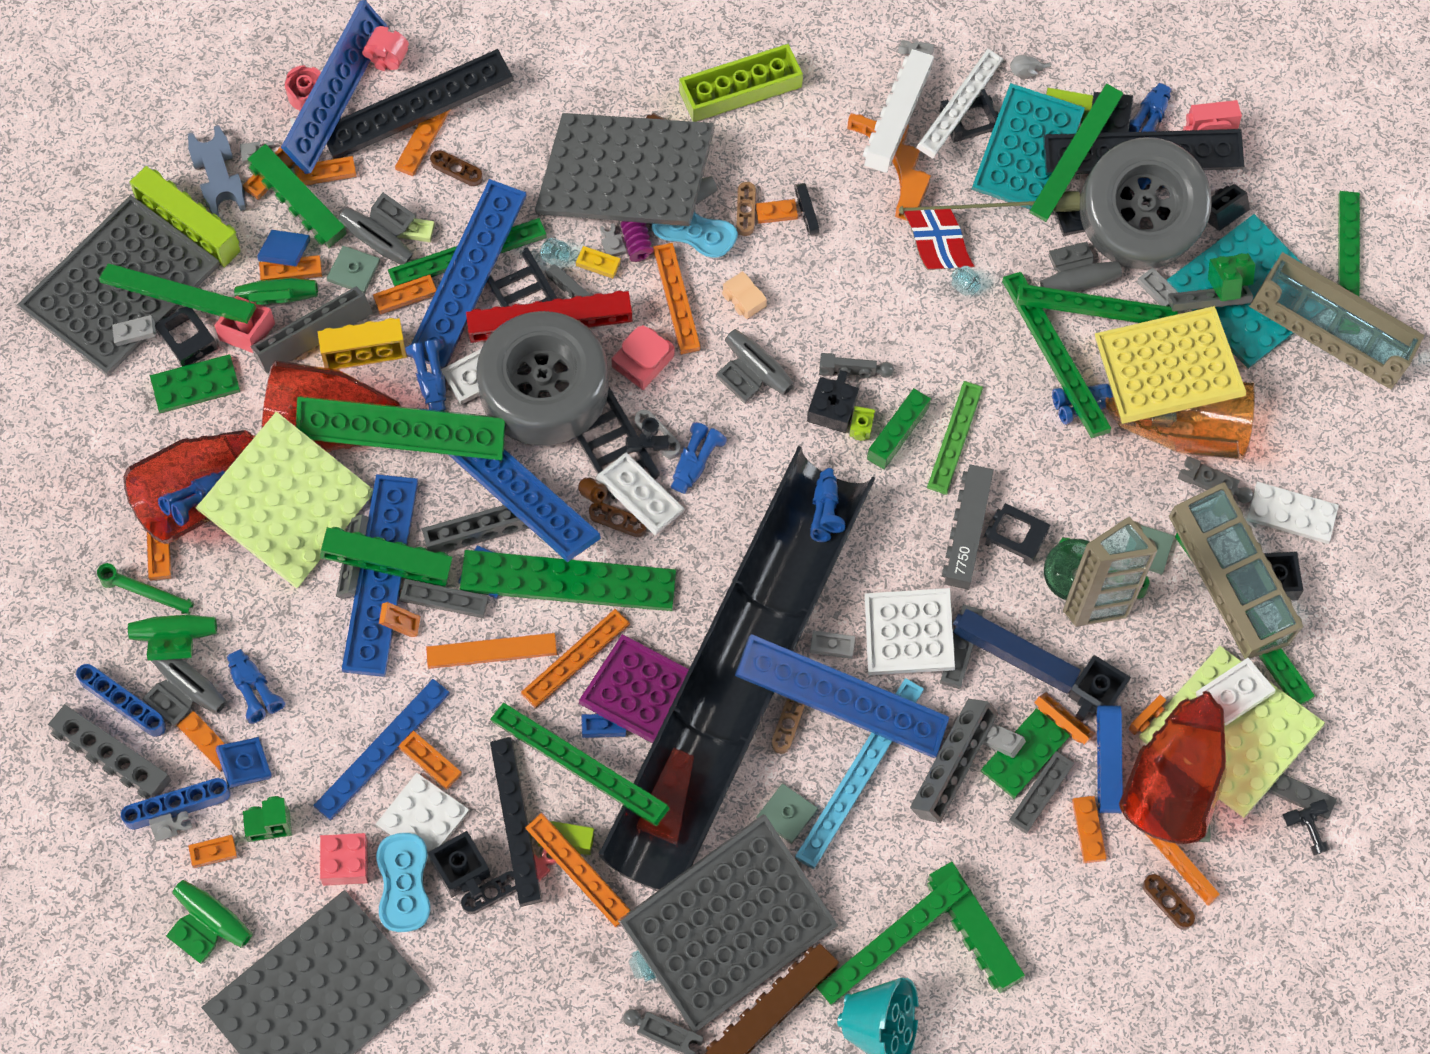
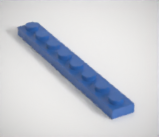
M432 679L313 805L314 808L331 821L399 749L398 746L446 699L449 691Z

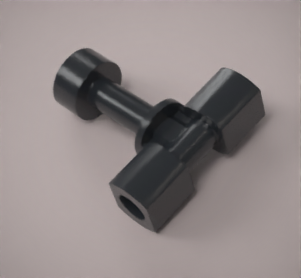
M648 417L642 422L641 429L643 433L639 437H626V452H641L642 448H653V451H668V435L655 436L658 432L659 423L655 418Z
M1325 799L1311 803L1310 807L1298 811L1295 809L1282 814L1287 827L1301 823V826H1307L1314 846L1310 847L1313 856L1330 850L1328 842H1322L1315 822L1318 821L1317 816L1330 812Z

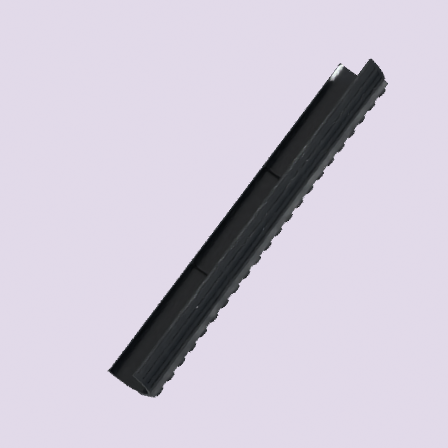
M797 447L633 783L667 804L670 809L660 823L655 826L622 805L599 851L600 858L615 871L620 872L621 876L658 891L693 865L774 694L773 691L735 676L748 638L752 634L794 652L875 481V477L872 476L869 481L864 483H851L837 479L839 500L834 513L844 520L845 530L840 533L831 532V539L829 541H815L811 538L810 528L816 510V505L813 504L816 483L822 471L808 461L803 454L802 447Z

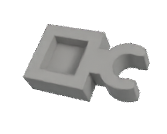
M902 40L901 45L898 46V53L910 54L913 49L932 55L934 44L919 41L911 43L907 40Z
M260 141L240 144L243 164H249L247 158L262 147ZM274 142L266 143L270 149L275 148Z
M613 223L610 224L611 231L609 232L605 231L604 227L601 226L600 233L604 237L601 239L604 252L615 257L626 254L621 234L615 235V225Z
M187 811L180 812L174 818L169 813L150 819V827L156 842L177 836V830L191 829L190 820L182 822L189 819Z

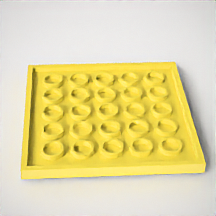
M1215 306L1094 333L1122 424L1246 396V389Z

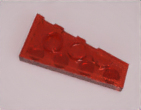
M673 748L651 794L667 804L670 809L657 826L640 817L637 828L675 845L678 844L694 756Z

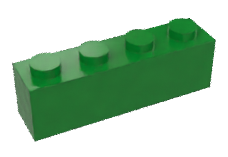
M913 388L868 449L867 460L885 470L929 410L931 398Z

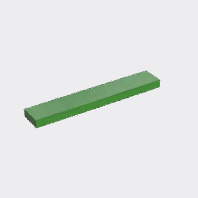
M963 381L927 489L947 495L983 390L982 386Z

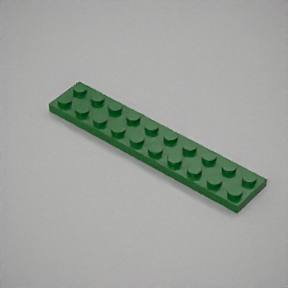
M307 396L297 397L296 428L311 440L503 460L506 425L502 418L496 416Z
M465 550L460 590L486 595L498 594V596L672 611L676 569L570 560L567 562L559 558Z

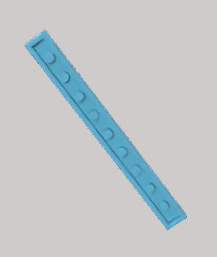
M905 678L896 695L917 703L924 688ZM874 733L870 734L797 852L796 860L813 870L815 869L893 741Z

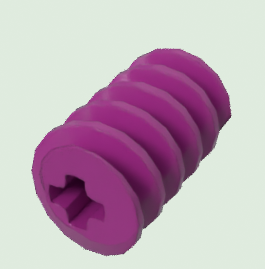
M628 221L620 223L631 262H640L654 252L651 247L652 243L649 240L650 236L647 233L648 228L645 226L646 223Z

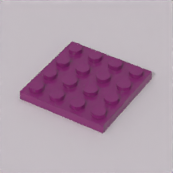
M622 634L579 699V704L653 743L689 669Z

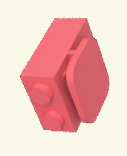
M1238 101L1191 105L1189 113L1186 114V126H1183V130L1238 129L1242 117Z
M644 325L639 326L623 341L622 348L611 358L612 368L644 390L673 359L674 346L670 341L660 337L652 328Z

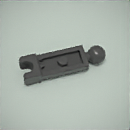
M821 353L819 375L834 376V373L839 374L840 370L848 372L847 376L859 375L862 378H870L875 376L876 373H879L884 378H888L894 373V367L890 362H883L877 365L876 360L835 357L836 354Z
M1190 456L1186 458L1184 466L1190 470L1181 469L1178 475V479L1205 490L1225 482L1228 489L1232 491L1233 495L1237 496L1241 503H1248L1253 499V492L1249 487H1237L1240 480L1201 464V461Z
M629 1009L623 1015V1021L627 1026H640L637 1034L679 1054H696L689 1048V1045L692 1043L702 1045L704 1041L702 1036L683 1029L650 1012H647L644 1018L641 1017L636 1009Z

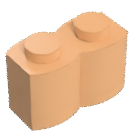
M743 271L723 283L722 294L728 302L732 301L736 312L740 316L743 315L748 319L767 307L766 297Z

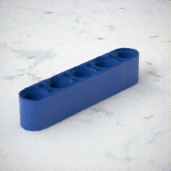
M83 664L78 667L76 671L77 679L86 690L149 735L158 737L164 734L166 724L157 711L94 666ZM87 674H93L90 679L84 680ZM103 686H109L108 690L100 691ZM126 698L123 703L117 704L118 699ZM136 710H143L140 715H133ZM155 721L160 722L157 727H155V728H151V727H150V725H151L153 722H155Z
M1098 705L1097 800L1100 803L1099 813H1122L1121 706Z
M214 778L127 805L121 811V819L129 829H140L149 826V820L171 813L172 818H174L180 812L187 811V813H191L223 803L229 799L230 789L225 780ZM217 788H224L222 793L214 794ZM203 794L200 800L193 801L195 795ZM174 801H181L178 807H171ZM159 807L157 813L149 814L152 808ZM138 814L135 820L128 821L130 815Z

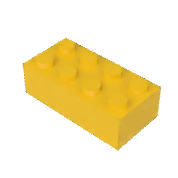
M388 318L379 322L368 321L360 325H346L342 328H326L323 331H317L325 371L407 358L400 318Z

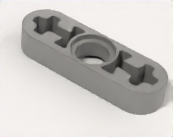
M638 411L635 415L636 427L642 432L640 418H655L659 423L658 430L663 432L664 435H668L669 446H675L674 452L672 450L660 452L666 458H676L680 454L679 441L650 411Z

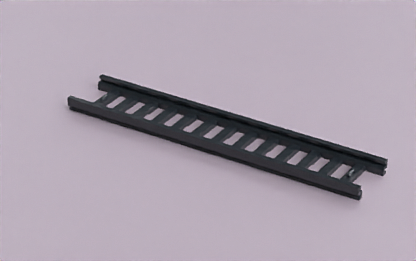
M528 247L524 248V251L521 253L528 265L527 267L497 281H494L491 274L489 275L487 283L501 307H508L509 304L540 290L546 296V298L540 301L546 302L557 299ZM533 274L537 281L505 297L499 290ZM548 359L536 360L538 365H545L548 362ZM610 387L606 402L609 404L611 411L600 415L596 422L585 432L617 418L621 427L590 442L586 441L583 434L576 437L597 475L603 471V466L617 460L626 453V445L598 459L592 450L625 434L627 437H638ZM642 448L641 452H637L641 460L636 462L642 468H646L654 480L658 479L660 472L647 450ZM608 490V494L611 497V499H616V497Z

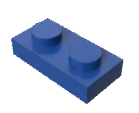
M581 714L582 738L626 737V729L598 714Z

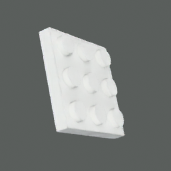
M416 773L377 821L376 826L389 836L397 833L418 835L425 842L427 852L448 840L469 813V809ZM427 855L426 861L428 864L430 863L429 855Z

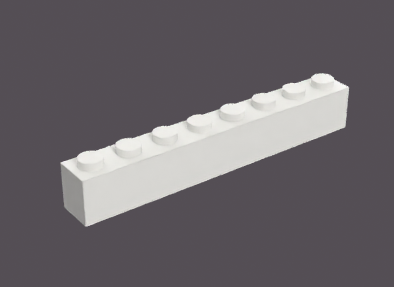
M913 49L909 56H905L902 65L904 69L900 68L897 75L898 81H894L891 92L893 94L889 93L886 100L887 107L883 106L880 115L882 119H878L874 129L876 133H871L869 139L870 146L866 145L863 153V157H866L864 166L885 173L888 172L930 74L934 56Z

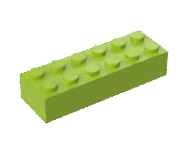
M785 44L679 78V93L692 122H697L802 88L803 73L789 44Z
M145 166L129 181L134 196L138 201L219 260L222 267L225 268L241 252L236 231L231 225L222 223L216 214H210L200 202H194L187 192L178 190L172 181H166L156 169L152 170Z

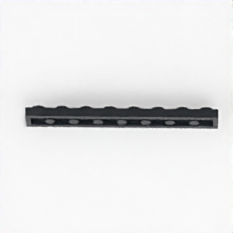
M507 737L491 741L490 746L520 907L543 901L531 836L525 828L528 825L513 739Z

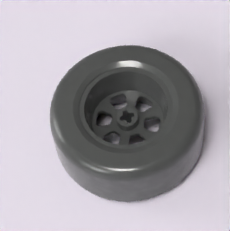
M1136 138L1120 143L1107 151L1093 167L1081 191L1080 217L1090 242L1102 255L1112 262L1118 261L1120 265L1134 269L1157 268L1177 260L1200 238L1210 217L1211 189L1203 168L1184 148L1164 139ZM1139 178H1149L1151 180L1148 190L1140 189L1137 182ZM1160 186H1164L1170 197L1160 200L1155 194L1156 190ZM1124 187H1129L1133 191L1134 196L1132 200H1125L1120 197ZM1142 202H1148L1149 205H1148V206H1147V205H1144V206H1143L1141 203H1142ZM1159 207L1170 210L1166 221L1161 220L1157 216L1156 212ZM1132 208L1135 216L1131 221L1127 222L1121 214L1122 209ZM1141 218H1150L1153 228L1147 230L1140 229Z
M537 311L516 316L492 332L485 341L478 357L476 375L482 407L487 416L502 418L506 425L505 435L521 443L549 446L570 441L583 434L596 422L606 404L609 380L607 358L604 349L596 335L586 325L568 315L557 312ZM548 359L545 365H538L536 363V360ZM560 362L566 365L568 370L556 373L553 368ZM524 365L532 369L529 375L517 374V371ZM558 381L568 382L569 386L561 393L555 388ZM528 383L533 389L528 395H525L519 391L518 386ZM540 392H549L551 397L538 398Z

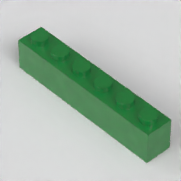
M266 144L247 158L250 172L255 177L257 175L261 177V182L266 189H272L276 193L274 195L281 204L285 203L289 207L288 211L294 218L298 216L302 220V226L308 232L311 230L315 234L314 238L321 246L325 244L330 248L347 234L345 226Z
M339 527L326 528L320 552V558L442 587H446L453 558L444 552L434 553L423 547L413 548L402 542L392 543L381 537L371 538L360 532H346Z
M951 861L929 874L927 886L932 892L954 873L965 884L966 882ZM970 890L944 913L948 912L953 919L951 924L955 931L962 933L965 938L963 943L967 950L974 952L977 957L975 962L979 969L986 971L989 976L987 980L993 990L997 989L999 993H1002L1021 982L1025 974Z

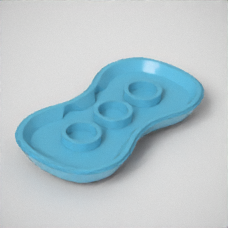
M695 212L693 213L690 226L652 223V231L659 238L669 242L689 244L699 253L709 258L724 256L733 247L738 236L737 229L731 223L724 220L707 219Z
M397 833L386 837L379 844L376 853L377 865L384 882L383 894L379 904V917L384 927L394 932L416 930L426 923L430 914V902L423 887V871L428 855L427 847L421 837L412 833Z

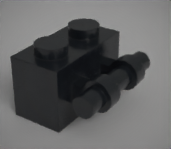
M1236 184L1227 185L1223 189L1219 188L1216 190L1215 194L1211 196V212L1208 223L1220 231L1248 212L1250 206L1247 192Z

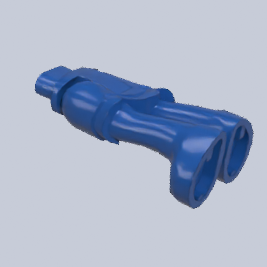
M1158 83L1156 87L1152 88L1141 102L1140 110L1136 116L1130 119L1129 132H1139L1146 116H1148L1149 120L1141 132L1156 131L1157 123L1162 122L1171 97L1172 89L1169 86Z
M442 339L425 341L432 373L427 371L423 343H415L405 347L407 355L412 356L418 372V374H415L422 396L425 399V405H428L430 410L445 411L446 381L445 376L442 374L439 360V351L444 348V341Z
M1109 384L1088 386L1101 410L1115 404ZM1062 388L1053 389L1052 399L1056 410H1059L1058 415L1061 422L1065 425L1072 423L1078 414L1074 407L1068 406L1071 405V402Z
M692 423L690 427L691 440L687 449L684 447L676 466L675 474L672 477L674 481L670 487L682 494H685L687 489L691 488L693 483L699 479L714 447H723L727 441V438L722 433L713 428L709 431L708 427L702 423ZM707 436L699 455L696 457L695 452L699 444Z
M827 468L820 473L813 498L816 510L810 528V535L813 540L818 542L829 541L831 539V532L840 533L845 530L844 520L834 513L839 498L837 478L834 476L832 468Z
M225 471L205 475L191 481V485L186 488L164 494L158 498L160 509L166 515L172 514L178 525L183 526L189 521V510L203 500Z
M242 649L227 656L233 682L247 702L246 719L249 724L259 722L266 715L262 704L258 701L252 690L259 692L268 713L274 714L285 707L283 698L269 690L266 685L268 682L265 676L260 673L257 666L250 660L248 655L244 654Z

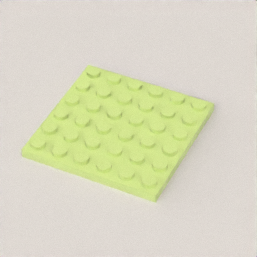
M275 412L198 504L196 509L291 585L298 588L321 559L320 552L326 528L339 527L345 530L351 519L357 515L373 495V489L278 412Z
M1219 646L1164 707L1165 710L1157 718H1154L1151 725L1139 735V738L1245 818L1323 728L1325 722L1270 683L1276 690L1275 694L1225 727H1222L1196 696V691L1242 662Z

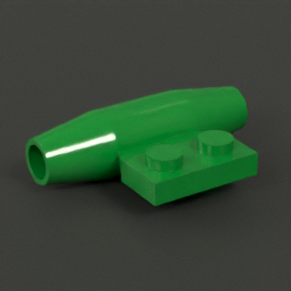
M297 278L261 280L236 286L234 288V296L254 302L256 305L293 303L317 297L318 284L316 280Z
M190 614L157 616L128 623L129 640L148 642V661L192 658L194 639L217 634L216 617Z
M181 880L175 886L172 894L190 914L176 922L166 935L168 939L200 964L207 959L216 947L218 936L240 948L247 945L253 934L236 914L208 892L186 880Z

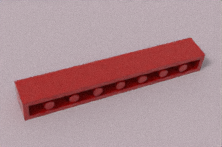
M615 291L608 294L597 293L593 296H575L570 299L557 298L546 302L535 301L531 304H514L508 307L496 306L491 309H474L466 312L470 343L486 341L492 332L506 321L525 313L537 311L565 314L577 319L588 328L633 322L629 291Z

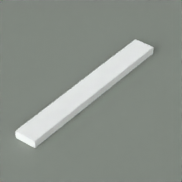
M989 49L986 50L916 147L932 159L935 157L978 97L981 89L986 86L1004 60L1002 57Z

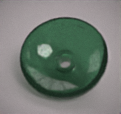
M1084 539L1065 540L1057 544L1046 557L1044 578L1049 589L1059 598L1067 600L1075 578L1074 572L1078 570L1085 548L1090 541Z

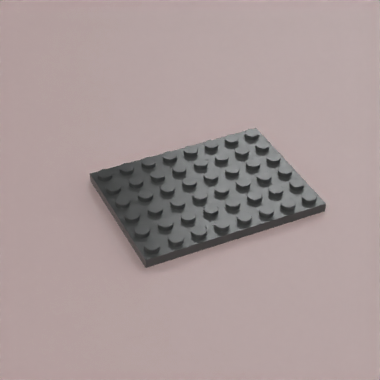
M562 113L535 207L536 214L690 226L715 129L714 123Z
M131 195L17 304L20 310L107 377L144 341L140 340L117 346L114 343L113 324L152 315L155 324H157L161 319L167 318L179 306L178 304L100 283L99 277L108 263L196 288L220 266L219 260Z
M764 814L618 920L694 1033L838 926Z
M344 889L201 1008L239 1054H356L430 991V988Z

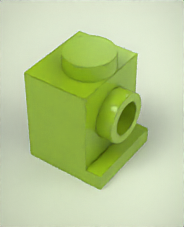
M854 407L850 437L858 441L870 440L875 413L874 409Z

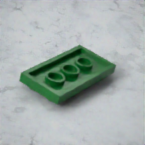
M230 354L150 375L160 414L240 392Z
M1037 708L1014 732L1023 736L1026 741L1016 756L1012 758L997 751L981 769L984 775L1013 799L1019 795L1070 737L1067 732L1057 726L1056 723Z

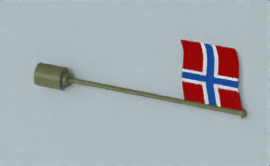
M1065 191L1054 212L1079 211V191ZM1035 201L903 208L901 206L899 212L901 214L904 213L909 223L919 256L927 270L968 268L975 266L967 253L960 226L951 209L1033 205Z

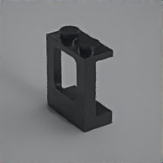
M981 89L980 96L975 99L968 110L982 107L989 120V124L966 130L960 120L950 134L953 143L993 131L999 113L994 110L993 100L990 95H987L985 89ZM948 99L941 101L940 113L948 104Z
M179 308L174 314L161 319L155 324L157 334L165 341L181 367L194 364L218 349L214 337L192 308ZM190 319L198 333L182 343H177L169 331Z
M1005 503L1002 509H997L993 520H995L993 527L989 525L984 534V537L987 538L985 545L989 547L990 543H993L1024 558L1023 563L1031 567L1051 525ZM1005 515L1012 516L1030 526L1022 543H1016L997 533Z

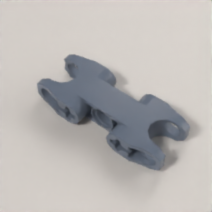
M216 125L214 126V137L209 142H199L193 132L187 135L188 149L194 168L205 167L209 179L208 183L200 185L206 206L211 213L219 217L218 206L225 200L235 201L240 211L246 210L245 193L239 174L228 176L224 161L233 159L227 137L220 126Z

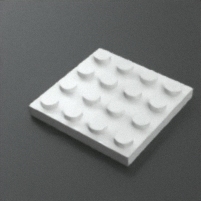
M950 588L865 594L869 675L955 670Z

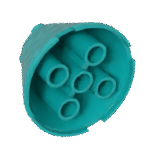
M901 977L853 994H846L843 1012L838 1015L837 1025L842 1028L844 1038L866 1054H911L918 1029V1020L914 1019L915 1007H919L918 994L913 981L909 978Z

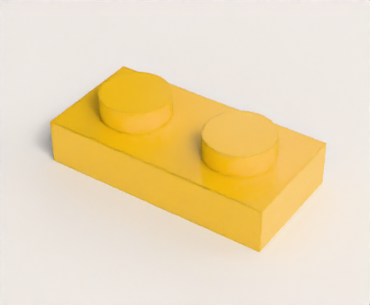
M585 246L582 247L576 260L577 267L612 279L621 263V258Z

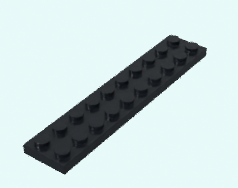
M499 49L493 50L340 118L326 145L333 159L343 158L514 81L513 75Z
M1242 129L1100 133L1076 174H1089L1099 159L1118 144L1145 137L1164 139L1179 145L1198 161L1203 170L1243 169L1245 165ZM1044 134L1046 175L1052 174L1075 134Z

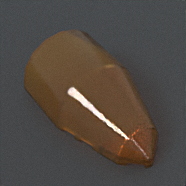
M1243 382L1246 396L1124 424L1121 422L1114 397H1107L1105 405L1120 428L1178 454L1243 460L1248 451L1252 435L1255 388L1254 383Z

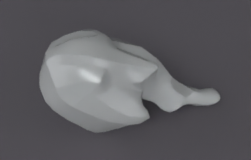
M1027 55L1014 57L1010 64L1014 75L1022 79L1037 75L1038 73L1035 69L1042 71L1044 68L1051 67L1050 62L1041 63L1036 58Z

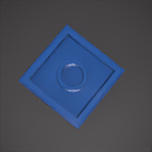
M271 230L257 255L258 261L297 266L310 242V236Z
M259 737L216 747V752L229 788L268 780L272 777Z

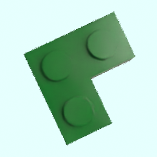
M1249 253L1227 257L1220 256L1209 260L1208 280L1220 301L1241 299L1242 286L1253 285L1255 263Z
M272 796L262 801V807L253 806L243 811L244 832L248 842L292 836L290 810L284 798Z

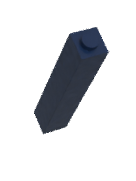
M967 608L963 614L958 613L953 622V625L956 626L953 631L955 635L1066 694L1072 689L1081 671L1079 668Z

